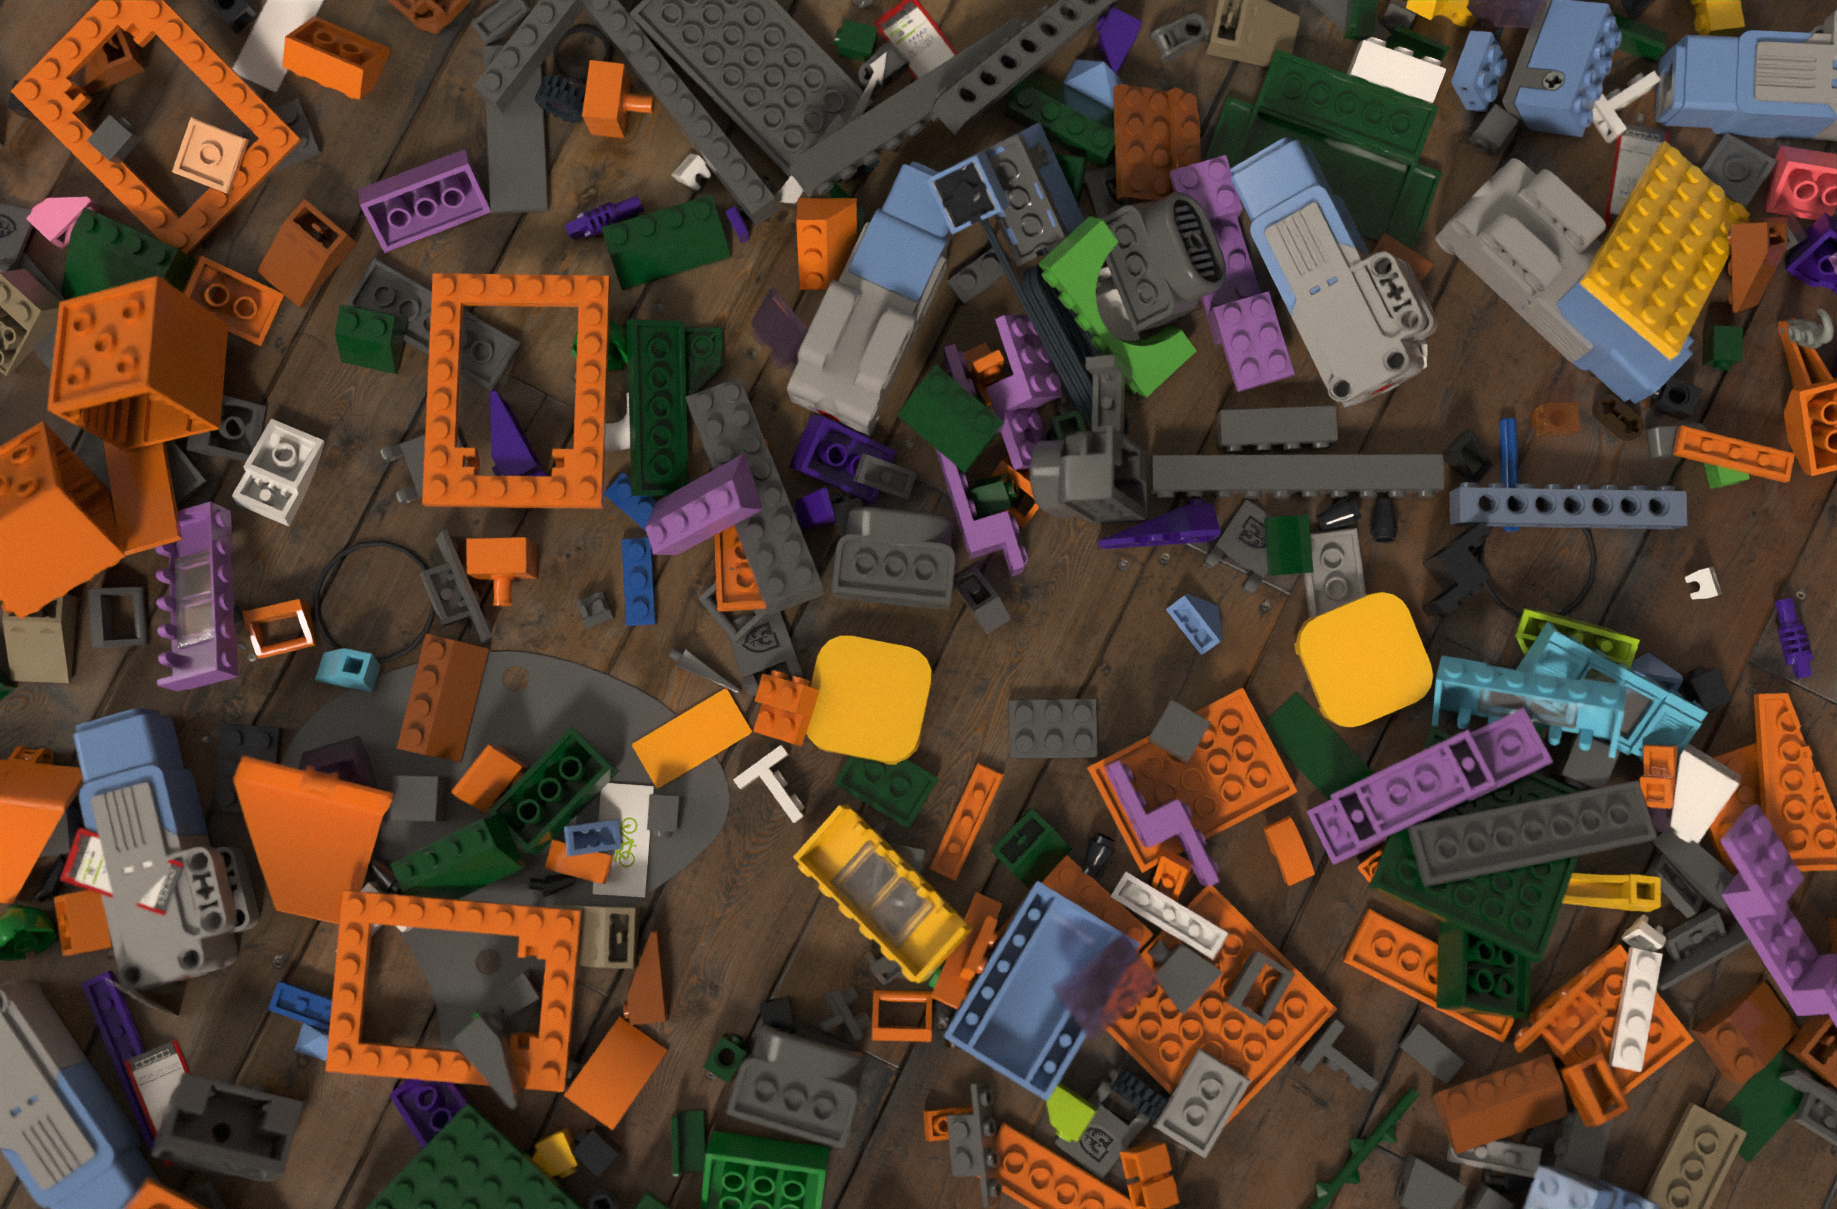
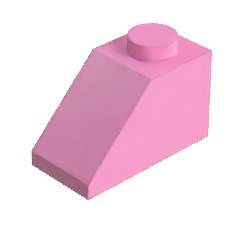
M88 197L46 198L43 202L33 207L31 214L26 219L50 242L63 249L70 241L71 232L83 208L85 207L96 213H99L102 208Z

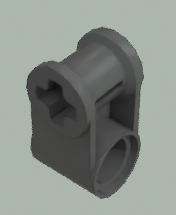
M1190 14L1178 21L1156 29L1149 37L1152 42L1156 43L1161 53L1160 59L1162 63H1166L1201 45L1207 25L1202 16ZM1195 27L1198 29L1199 34L1190 35L1185 29Z
M891 41L885 43L859 69L858 87L864 92L874 73L870 64L886 53L882 86L877 79L870 97L878 95L891 82L898 79L910 66V61Z
M1699 423L1683 425L1707 431V429ZM1681 425L1661 426L1646 430L1651 459L1675 456L1672 453L1677 429Z

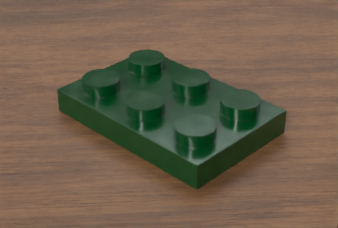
M849 756L833 784L909 829L939 778L907 759L897 764H885L884 762Z

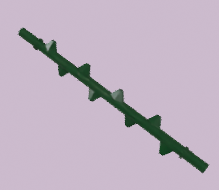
M1410 1087L1394 1107L1388 1109V1114L1366 1140L1353 1137L1348 1140L1353 1155L1330 1182H1315L1314 1186L1317 1197L1307 1209H1323L1345 1183L1357 1185L1360 1182L1357 1168L1380 1141L1391 1144L1397 1142L1393 1126L1398 1120H1402L1401 1116L1418 1098L1419 1094Z

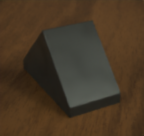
M1471 429L1457 436L1442 453L1443 461L1467 482L1477 483L1493 465L1474 431Z

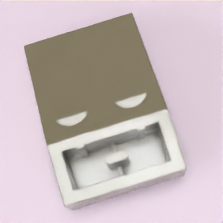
M1217 0L1206 54L1269 67L1276 49L1293 54L1300 16L1266 0Z
M26 269L0 272V371L5 376H9L53 330L58 320L59 302L61 301Z
M65 594L47 603L38 612L31 613L23 619H20L14 612L7 614V611L3 610L2 622L11 681L71 684L78 597Z
M551 904V907L582 910L577 966L633 969L638 966L640 906Z

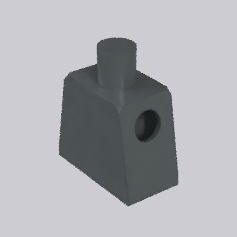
M1158 940L1147 951L1158 963L1151 971L1152 976L1182 1014L1222 974L1219 969L1181 943H1178L1170 950Z
M1409 1153L1394 1200L1407 1209H1452L1467 1187Z

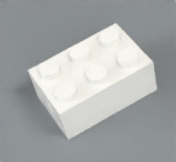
M1370 37L1367 41L1363 40L1358 44L1347 74L1427 103L1434 102L1446 68L1440 67L1441 61L1428 56L1421 58V60L1412 57L1413 51L1399 46L1394 48V50L1386 48L1387 42L1374 37Z

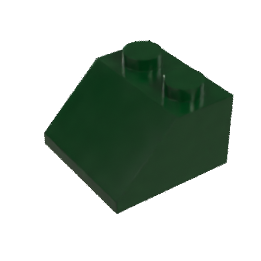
M339 304L335 337L341 362L398 374L408 317Z

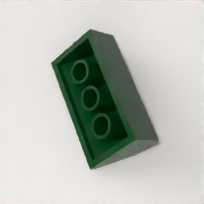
M1037 69L1015 87L1005 105L1004 117L1025 128L1040 122L1049 141L1079 157L1086 158V161L1099 168L1105 167L1115 149L1114 110Z
M712 195L602 227L608 252L622 290L732 258Z
M571 726L491 807L488 813L491 816L502 813L513 839L527 853L538 855L620 770L598 748Z
M502 813L483 818L390 864L399 887L405 895L449 899L463 898L525 868Z

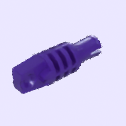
M636 194L616 204L607 202L597 208L590 209V211H585L577 215L578 219L565 224V228L571 240L583 236L588 239L603 233L602 227L621 222L623 219L644 212V209Z
M1794 597L1774 601L1781 627H1778L1779 630L1777 632L1786 666H1792L1794 676L1797 679L1812 676L1809 661L1813 660V655L1805 625H1803V622L1799 623Z

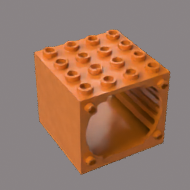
M157 276L59 302L47 410L122 451L218 430L221 424L228 323L219 318L215 312H210L169 285L166 279Z
M44 421L0 446V600L3 602L1 606L5 612L7 611V614L14 612L20 619H23L31 613L38 612L52 600L64 596L69 590L82 582L89 581L95 574L105 568L114 566L125 557L121 536L116 525L110 490Z

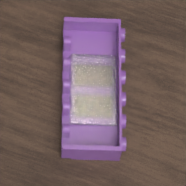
M212 502L179 510L178 516L182 540L155 547L157 553L169 557V569L157 570L156 577L159 581L170 585V596L166 595L157 598V605L160 609L171 612V624L159 625L157 630L161 637L172 640V652L160 653L158 659L162 665L173 668V676L157 680V686L177 692L238 677L237 634L234 626L235 603L231 552L233 551L231 510Z

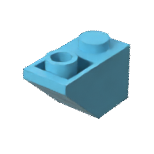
M346 648L333 650L323 654L315 680L317 682L372 693L381 665L370 653Z

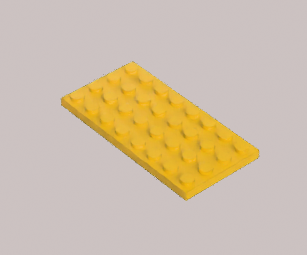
M1664 141L1653 153L1582 277L1580 284L1671 360L1679 354L1731 253V247H1729L1727 241L1731 224L1748 220L1750 213L1742 204L1735 203L1728 198L1721 186L1710 180L1703 174L1700 168L1694 166L1682 156L1679 150Z

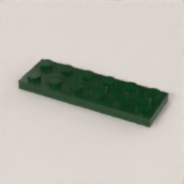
M627 320L631 496H667L689 484L684 321Z

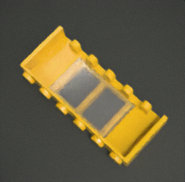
M839 805L793 856L799 863L797 865L799 870L808 877L812 876L819 883V890L827 897H833L840 904L838 906L839 910L850 919L853 917L861 925L859 930L871 940L874 938L882 946L880 948L882 954L891 961L895 960L902 967V974L911 982L921 983L927 981L973 930L942 896L849 805Z

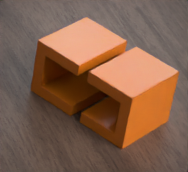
M1146 1142L1120 1152L1126 1179L1137 1176L1140 1178L1139 1181L1127 1185L1133 1209H1164L1179 1203L1176 1182L1173 1176H1169L1168 1172L1172 1169L1170 1155L1165 1143Z

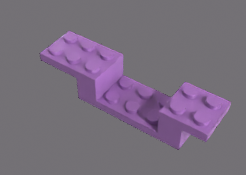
M1226 155L1172 170L1169 176L1174 192H1183L1192 196L1203 207L1224 255L1226 263L1225 281L1220 289L1201 298V302L1214 344L1222 343L1236 390L1241 392L1292 377L1295 373L1269 291L1261 293L1238 222V217L1243 208L1239 195L1230 179L1232 177L1229 172L1230 166Z
M955 344L944 347L943 361L948 375L974 397L976 392L971 378L966 379L965 377L967 363L963 351L958 352ZM935 449L969 559L1003 549L1010 575L1021 574L1027 564L1028 557L1024 545L1018 546L1016 540L1019 528L1015 517L1010 518L1008 511L976 520L977 513L973 500H967L965 495L968 492V484L964 472H958L957 466Z
M1523 708L1472 733L1466 730L1330 795L1331 800L1308 810L1307 814L1332 864L1336 865L1387 840L1386 837L1464 800L1468 799L1470 802L1553 763Z
M1759 805L1748 806L1720 841L1739 870V873L1721 895L1796 1015L1829 1014L1837 1027V953L1818 955L1800 923L1788 907L1786 902L1804 878Z

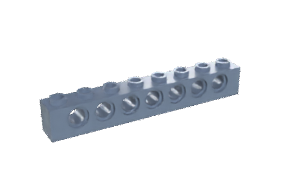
M1460 483L1459 488L1449 491L1450 526H1474L1483 521L1487 526L1678 529L1687 526L1686 491H1675V486L1656 487V491L1647 490V486L1643 485L1628 487L1629 490H1619L1618 485H1604L1600 487L1601 490L1591 489V485L1587 484L1573 485L1572 489H1563L1562 484L1544 485V489L1534 488V484L1530 483L1517 484L1516 488H1506L1505 483L1488 484V488H1479L1478 483ZM1480 498L1487 502L1486 511L1482 510L1479 506ZM1508 498L1515 502V511L1509 509L1507 504ZM1537 499H1540L1544 505L1543 512L1539 511L1536 507ZM1565 499L1571 503V512L1567 511L1564 506ZM1593 500L1598 502L1600 506L1599 512L1594 510ZM1622 500L1627 504V513L1621 508ZM1650 501L1655 505V513L1649 508Z

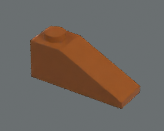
M654 930L650 933L628 991L627 1000L623 1001L625 1019L629 1018L630 1026L666 1022L669 1019L660 930Z

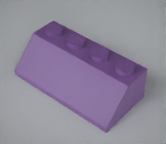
M466 149L358 189L360 206L384 253L491 213L480 180Z
M741 454L655 503L645 527L653 554L678 555L763 510L746 455Z

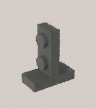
M1115 355L1086 357V370L1093 375L1092 432L1094 434L1103 433V431L1107 430V426H1113L1123 434L1125 382H1132V370Z
M1330 1017L1295 1061V1064L1310 1074L1321 1058L1325 1056L1322 1062L1336 1073L1341 1069L1349 1076L1346 1079L1348 1083L1359 1091L1364 1087L1373 1092L1378 1082L1331 1046L1345 1026L1335 1018Z

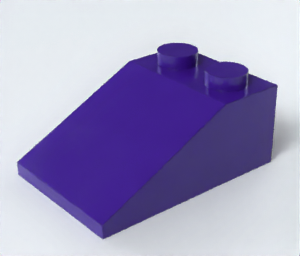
M496 390L491 391V457L495 463V466L492 467L495 476H547L507 400Z
M811 415L788 468L840 491L860 497V499L875 504L880 490L853 481L862 453L892 463L897 451L828 418Z
M407 1079L389 1095L422 1149L469 1100L481 1111L460 1083Z

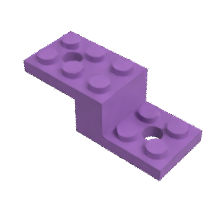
M1003 315L995 319L1014 375L986 388L995 415L1004 422L1001 433L1013 469L1018 470L1030 468L1034 447L1040 441H1047L1043 430V421L1036 408L1062 397L1063 393L1060 378L1056 374L1051 358L1027 315Z
M1113 761L1103 766L1141 845L1149 848L1176 835L1188 860L1193 863L1192 868L1200 884L1209 887L1219 882L1216 875L1220 873L1219 867L1212 856L1206 855L1203 849L1207 845L1199 829H1193L1189 821L1193 816L1186 802L1182 803L1179 799H1170L1144 812L1143 809L1147 807V804L1141 792L1134 791L1130 783L1134 778L1127 764L1123 765L1120 761Z

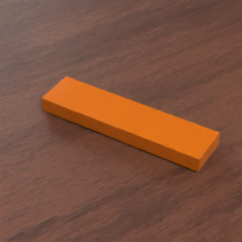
M1683 425L1677 429L1672 453L1675 456L1783 483L1790 481L1795 453Z
M977 763L929 870L956 882L1004 774Z

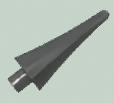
M674 647L668 657L678 662L676 667L709 679L736 694L741 693L740 687L719 675L687 648L683 652Z

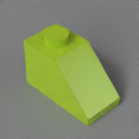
M1060 1081L1048 1101H1046L1051 1125L1057 1129L1055 1133L1067 1142H1071V1140L1079 1141L1099 1111L1098 1107Z

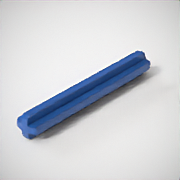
M1503 418L1499 422L1501 483H1505L1506 488H1516V485L1519 484L1517 421L1515 418ZM1508 498L1507 504L1510 505L1514 501ZM1503 527V530L1515 532L1520 530V527Z

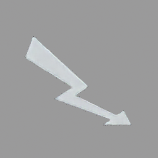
M886 53L870 64L874 73L848 124L863 115L877 79L882 86ZM839 114L816 144L846 126ZM791 175L775 195L776 201L796 204L803 189Z

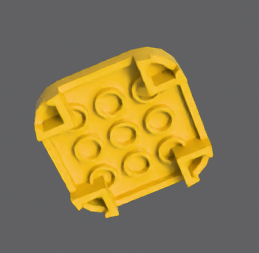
M1384 592L1365 594L1366 596L1315 617H1310L1303 622L1302 627L1298 631L1296 643H1294L1295 651L1300 656L1320 705L1318 709L1324 718H1327L1336 725L1355 727L1366 724L1416 703L1425 697L1431 688L1433 672L1430 660L1409 609L1394 594Z
M838 636L829 640L818 654L810 686L820 691L806 732L808 738L819 749L828 753L830 751L884 762L885 764H897L908 759L917 751L921 742L920 736L931 685H933V673L928 660L918 650L907 646L856 636Z

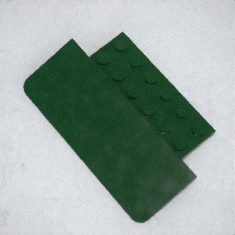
M1276 49L1255 105L1230 96L1227 97L1204 161L1226 155L1231 169L1283 138L1287 137L1292 141L1299 140L1311 148L1332 192L1343 199L1362 236L1378 241L1386 233L1410 249L1419 239L1442 176L1440 171L1417 164L1439 107Z

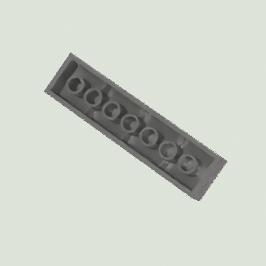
M737 378L686 396L689 413L712 471L741 454L746 455L763 510L733 526L768 616L823 596L822 582L741 379Z

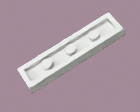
M1127 872L1124 873L1110 896L1123 906L1212 960L1215 959L1229 935L1224 930Z
M1629 947L1608 1064L1611 1066L1638 1072L1642 1071L1663 954Z

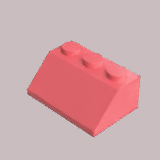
M1781 145L1775 158L1777 162L1769 175L1765 211L1786 216L1793 213L1795 217L1818 220L1825 212L1833 216L1837 209V154Z

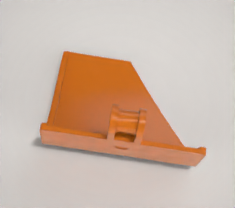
M20 745L15 748L7 760L0 759V903L13 904L61 817L84 785L81 768L53 765L54 756L49 748L33 750L28 746Z
M243 756L233 780L275 909L339 924L342 891L362 890L381 821L392 803L394 794L338 780V773L335 772L326 774L314 771V767L307 766L305 771Z

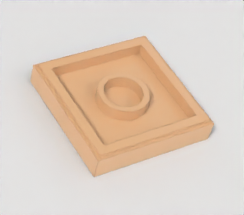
M191 117L172 172L230 194L249 140Z

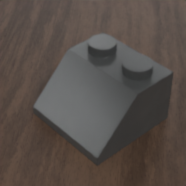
M223 395L220 429L189 436L186 450L213 457L247 461L261 437L266 406Z

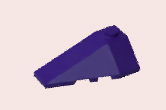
M1825 212L1805 231L1808 238L1797 244L1785 269L1809 286L1816 288L1822 286L1832 289L1834 293H1837V275L1828 259L1837 252V220Z
M1205 500L1188 501L1186 506L1099 540L1097 550L1212 542L1220 535L1214 505L1205 504Z

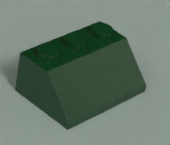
M937 365L917 386L898 414L902 421L964 473L1004 427V422Z

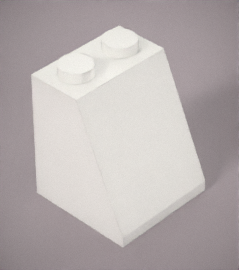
M1689 743L1680 756L1671 827L1676 829L1674 834L1684 841L1690 843L1693 840L1698 843L1739 785L1741 775Z

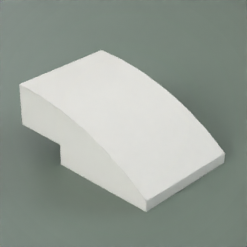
M271 419L243 466L246 472L232 494L236 505L290 526L316 471L325 444L324 440Z

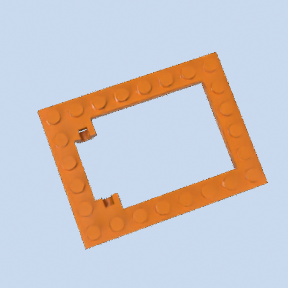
M99 0L11 90L161 242L179 249L188 256L303 141L165 0ZM120 28L135 37L133 40L143 48L157 35L259 138L244 153L230 194L210 187L179 217L124 161L120 164L109 161L87 141L94 131L78 114L91 102V97L82 87L70 79Z
M433 273L422 493L423 506L603 509L611 284L609 276ZM463 306L578 307L574 448L553 449L552 456L555 459L556 468H552V477L478 476L480 472L478 449L457 448ZM465 458L467 459V467H465Z
M355 890L342 891L326 1071L491 1086L460 1050L362 1042L372 925L382 924L519 936L518 957L537 956V959L546 960L539 1034L517 1032L512 1033L510 1036L509 1048L519 1086L522 1089L565 1092L567 1088L582 910Z

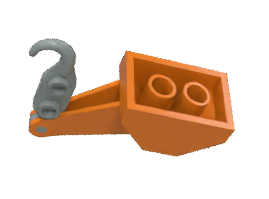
M1823 309L1817 310L1822 319L1823 326L1802 318H1791L1778 322V332L1785 350L1794 389H1791L1784 410L1787 440L1803 472L1810 476L1837 470V378L1833 379L1815 348L1820 347L1822 344L1830 342L1834 334L1832 320Z

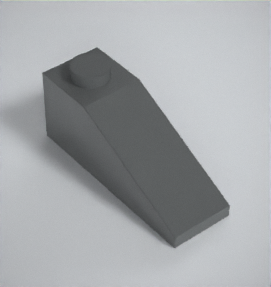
M1670 823L1657 835L1655 840L1650 841L1651 844L1674 864L1704 897L1703 900L1711 908L1725 910L1728 905L1721 894L1735 877L1693 840L1690 843L1686 842L1674 834L1676 829L1671 827Z
M485 1011L452 1041L507 1105L513 1109L523 1098L507 1036L502 1030V1022L494 1014L489 1015Z

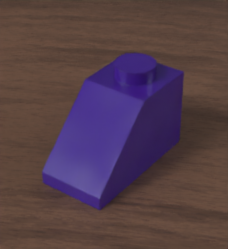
M1112 7L1108 16L1103 14L1097 24L1096 30L1099 31L1097 44L1104 63L1118 75L1140 33L1143 22Z
M827 487L794 501L796 509H793L798 525H801L803 533L837 524Z

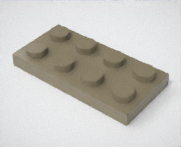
M1689 1102L1643 1197L1661 1204L1659 1209H1710L1747 1132Z

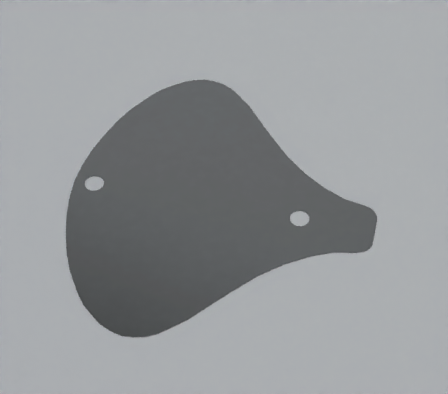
M519 651L489 652L462 762L397 749L418 666L417 663L377 676L372 693L351 689L323 706L294 736L282 763V766L305 771L307 766L314 767V771L326 774L335 772L338 773V780L390 793L393 787V775L448 777L446 821L391 820V805L383 815L370 862L376 857H381L387 863L392 864L452 833L491 816L481 812L451 793L487 745H498L507 750L528 767L524 771L525 774L572 726L620 770L609 783L654 786L653 794L682 796L680 831H672V837L654 836L655 830H650L645 896L686 868L715 840L724 826L730 803L728 782L723 768L715 755L661 788H656L634 751L632 744L678 717L662 703L639 689L599 671L554 657ZM512 666L522 667L528 674V684L521 691H510L503 683L504 673ZM601 791L568 825L598 821ZM563 829L553 840L566 843L565 830ZM514 840L525 868L460 899L551 907V904L632 906L644 897L592 894L593 882L581 878H576L574 885L543 897L541 891L529 890V883L531 878L545 880L546 875L562 874L545 869L552 841L538 855L527 853ZM368 870L362 889L368 883L376 881ZM417 927L402 933L397 928L411 948L429 983L438 1010L443 1049L460 1050L452 1040L462 1032L463 1025L468 1026L474 1021L471 1017L473 1012L483 1014L486 1011L489 1015L494 1014L503 1024L502 1030L506 1033L509 1046L512 1033L526 1032L529 1019L541 997L508 1017L506 1012L502 1013L496 1006L494 1001L496 996L493 992L528 969L531 970L543 990L546 960L537 959V956L518 957L519 936ZM491 948L500 954L502 964L496 973L486 975L478 970L476 958L482 950Z

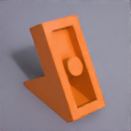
M1166 849L1159 861L1151 887L1178 903L1194 873L1193 868H1191L1193 863Z

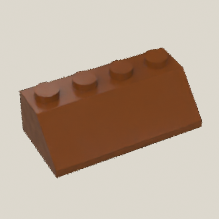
M425 634L397 749L462 762L490 649Z
M1550 1054L1437 1092L1432 1096L1455 1155L1568 1116L1563 1085Z

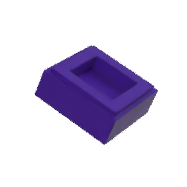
M733 207L727 210L728 220L740 243L742 244L750 240L748 229L737 208Z

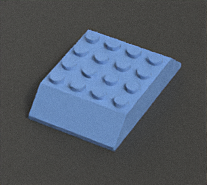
M1036 881L989 955L982 973L977 975L962 1000L943 1037L1048 1101L1139 948L1140 943L1039 881Z

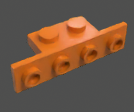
M975 892L964 918L973 930L946 959L930 997L953 1008H959L971 979L975 973L981 974L988 958L983 955L987 947H993L999 932L994 929L998 922L997 916L1003 904Z
M1601 961L1595 967L1589 965L1580 974L1579 978L1581 980L1574 987L1568 985L1557 997L1559 1001L1552 1008L1549 1005L1543 1008L1536 1016L1538 1021L1531 1028L1525 1026L1516 1034L1515 1050L1521 1054L1541 1034L1563 1055L1573 1048L1607 1015V1012L1586 993L1605 974V965Z

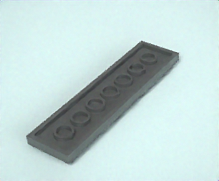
M1639 781L1412 825L1407 828L1424 887L1649 842L1657 838Z

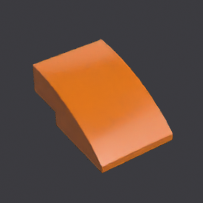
M619 1016L564 1096L613 1130L668 1049L634 1025L630 1026V1022Z

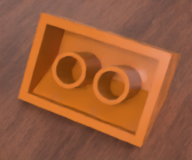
M313 16L285 36L282 67L293 71L298 76L307 77L319 82L324 87L333 88L345 93L350 98L360 100L374 89L390 55L391 48Z
M798 198L796 224L800 290H828L833 280L839 281L857 243V199Z

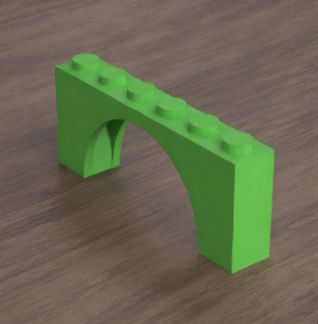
M1089 216L1038 263L1044 271L1042 277L1051 287H1056L1060 292L1058 298L1062 304L1068 309L1072 308L1077 315L1075 321L1084 331L1088 330L1092 335V344L1107 356L1115 355L1132 370V382H1125V388L1133 395L1138 393L1147 398L1196 352V349L1181 329L1167 325L1164 329L1150 337L1134 341L1120 340L1106 328L1097 308L1096 285L1100 269L1108 254L1118 244V241L1102 219Z

